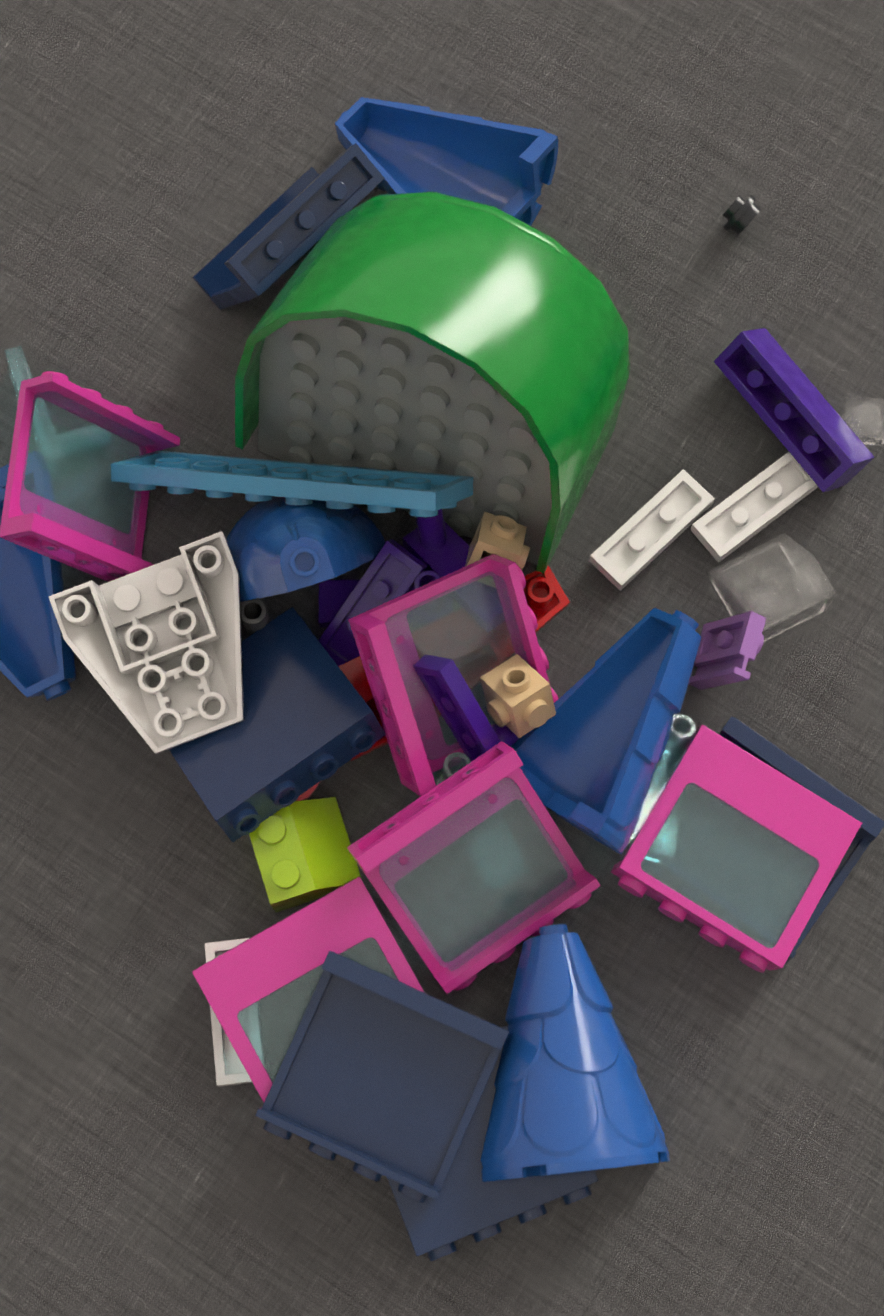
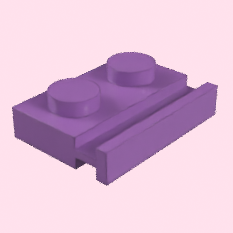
M749 611L704 624L701 632L702 639L694 666L698 668L696 675L690 677L689 685L704 690L749 680L751 673L745 671L747 662L754 661L763 646L764 636L762 632L766 617Z

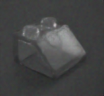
M785 533L707 572L710 581L731 616L753 611L766 617L762 632L764 642L826 611L837 594L814 555Z

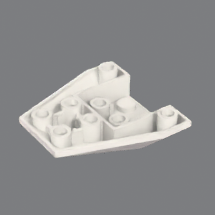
M223 531L179 547L181 552L179 556L102 585H98L91 580L49 596L65 642L156 754L244 721L239 573Z

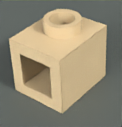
M484 511L469 546L465 566L496 554L515 562L523 570L530 551V547L524 545L527 527L518 524L510 517L496 516ZM490 575L475 580L494 587Z
M518 654L480 677L487 710L491 718L500 727L506 725L518 738L542 726L548 719L556 715L550 683Z

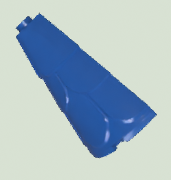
M361 97L350 109L343 112L335 122L338 140L347 150L356 143L383 175L384 179L376 186L381 191H386L388 194L433 191L494 206L530 226L542 207L536 200L541 195L543 183L551 185L558 156V136L547 133L542 129L487 121L481 117L431 111L430 107Z
M29 452L26 455L23 488L27 492L52 502L50 482L44 462L38 453ZM9 464L0 468V525ZM0 538V671L27 698L44 695L46 700L49 701L70 692L72 689L69 683L76 679L74 652L62 636L49 600V596L64 591L62 564L59 561Z
M272 496V500L262 501L248 510L238 520L226 538L239 573L240 602L289 593L340 576L375 559L386 543L373 521L355 505L349 509H330L326 507V501L313 500V503L309 505L285 504V497Z
M653 608L607 650L585 676L554 703L555 716L548 719L542 726L522 736L512 746L524 764L520 767L543 805L572 826L619 854H622L627 847L630 837L637 826L658 761L661 759L668 742L674 715L679 714L702 639L700 634L696 632L699 624L679 610H675L671 615Z
M566 924L540 927V936L523 942L505 1017L509 1033L503 1045L494 1082L496 1091L481 1156L483 1182L670 1161L669 1151L665 1143V1134L639 1079L637 1065L611 1014L614 1007L578 933L568 932Z

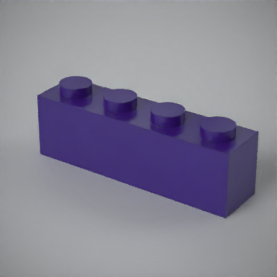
M766 328L742 331L714 360V363L822 492L845 486L875 458Z

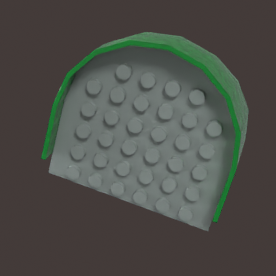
M433 191L378 195L340 216L330 226L247 338L235 375V447L243 450L258 426V451L282 461L474 477L473 495L458 501L455 508L442 509L444 521L459 536H467L473 539L484 511L496 516L503 515L512 518L518 524L527 527L524 545L529 546L530 551L526 561L537 565L536 571L544 574L614 432L630 374L628 329L602 282L551 236L494 206ZM399 508V509L404 510V511H406V512H408V513L410 514V509H407V508Z

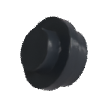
M750 195L745 201L741 196H738L723 213V216L728 220L723 228L726 231L732 229L739 235L761 210L754 203L756 198Z

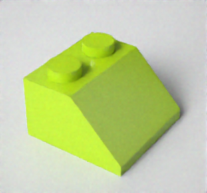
M336 797L295 801L293 804L274 813L260 823L257 829L249 833L270 905L276 913L322 898L359 876L361 878L357 862L347 849L351 844Z

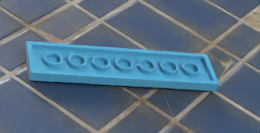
M155 451L111 464V481L129 483V489L135 491H147L156 489V486H166L167 493L190 494L194 492V489L206 490L207 497L226 498L233 496V493L245 494V500L253 502L272 500V496L285 497V504L309 505L313 503V500L326 501V507L330 509L353 508L354 504L367 505V511L372 513L394 512L395 507L410 509V515L415 517L437 516L438 510L455 508L458 501L473 495L474 477L169 451Z

